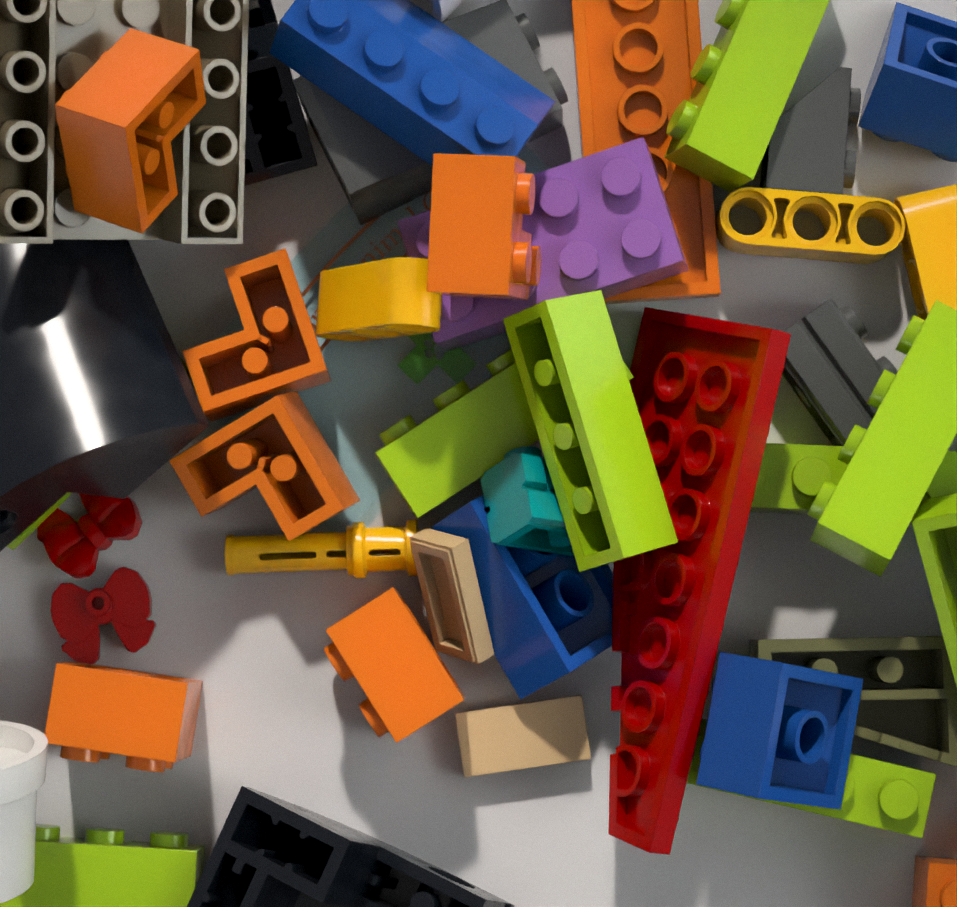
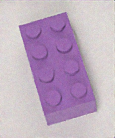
M644 137L534 174V210L532 215L523 214L522 230L532 234L531 246H540L542 264L539 285L529 286V300L442 295L440 331L432 332L435 344L447 351H451L506 332L503 322L504 318L545 300L598 290L602 291L603 297L606 299L689 271L650 149ZM430 210L397 221L408 257L428 259Z

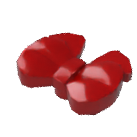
M79 493L88 514L80 517L78 521L57 508L37 527V539L44 543L43 545L52 563L75 579L87 578L96 570L99 551L108 549L115 540H132L138 536L142 519L137 505L129 496L122 499Z
M127 567L115 570L103 588H95L88 591L74 583H61L52 594L50 610L52 621L60 637L67 640V642L61 645L62 651L79 663L95 664L99 660L101 641L99 625L112 622L118 637L127 651L133 653L138 652L150 642L156 628L155 621L148 620L152 614V598L149 586L138 571Z

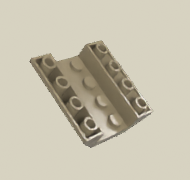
M0 0V244H53V240H165L178 244H243L249 0ZM130 28L199 49L206 104L171 141L178 195L143 234L74 211L55 104L63 93L71 89L98 61L100 56L108 51Z

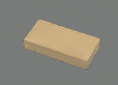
M424 528L410 536V545L435 650L475 664H480L495 655L469 539L430 528Z
M582 695L455 713L464 777L591 759Z

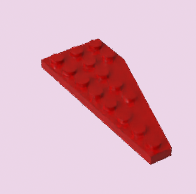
M644 307L630 372L634 378L629 380L678 543L613 562L612 652L622 654L621 686L611 687V711L620 712V745L616 747V754H610L608 834L649 853L670 855L791 334L772 328Z

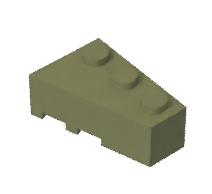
M943 636L750 640V657L862 678L863 685L854 736L957 767V687Z

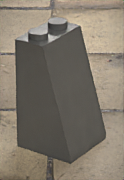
M500 0L442 22L556 101L528 143L563 126V108L561 105L568 102L566 91L552 67L545 71L542 70L533 50L540 47V44L525 13L515 17L507 0ZM303 76L292 80L306 118L360 225L432 190L433 166Z

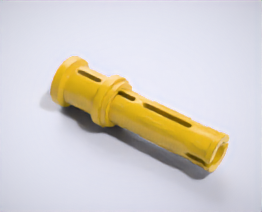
M407 520L405 526L367 528L364 522H353V525H347L346 532L304 533L288 541L285 534L227 535L225 538L226 572L228 576L242 573L347 570L349 576H355L358 579L366 578L368 572L406 570L409 576H418L410 545V536L419 532L418 520Z

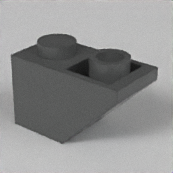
M839 67L780 116L762 158L760 188L841 195L843 194V188L852 189L856 170V151L846 150L848 126H857L861 104L860 88H851L852 68Z

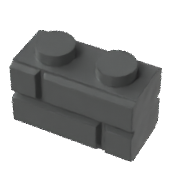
M830 298L783 331L790 333L791 338L782 376L833 446H844L854 425L857 424L867 429L877 412V409L868 405L867 401L884 369L894 374H897L898 371L886 357L882 356L875 360L862 342V339L868 336L867 329L855 311L847 304L839 309Z

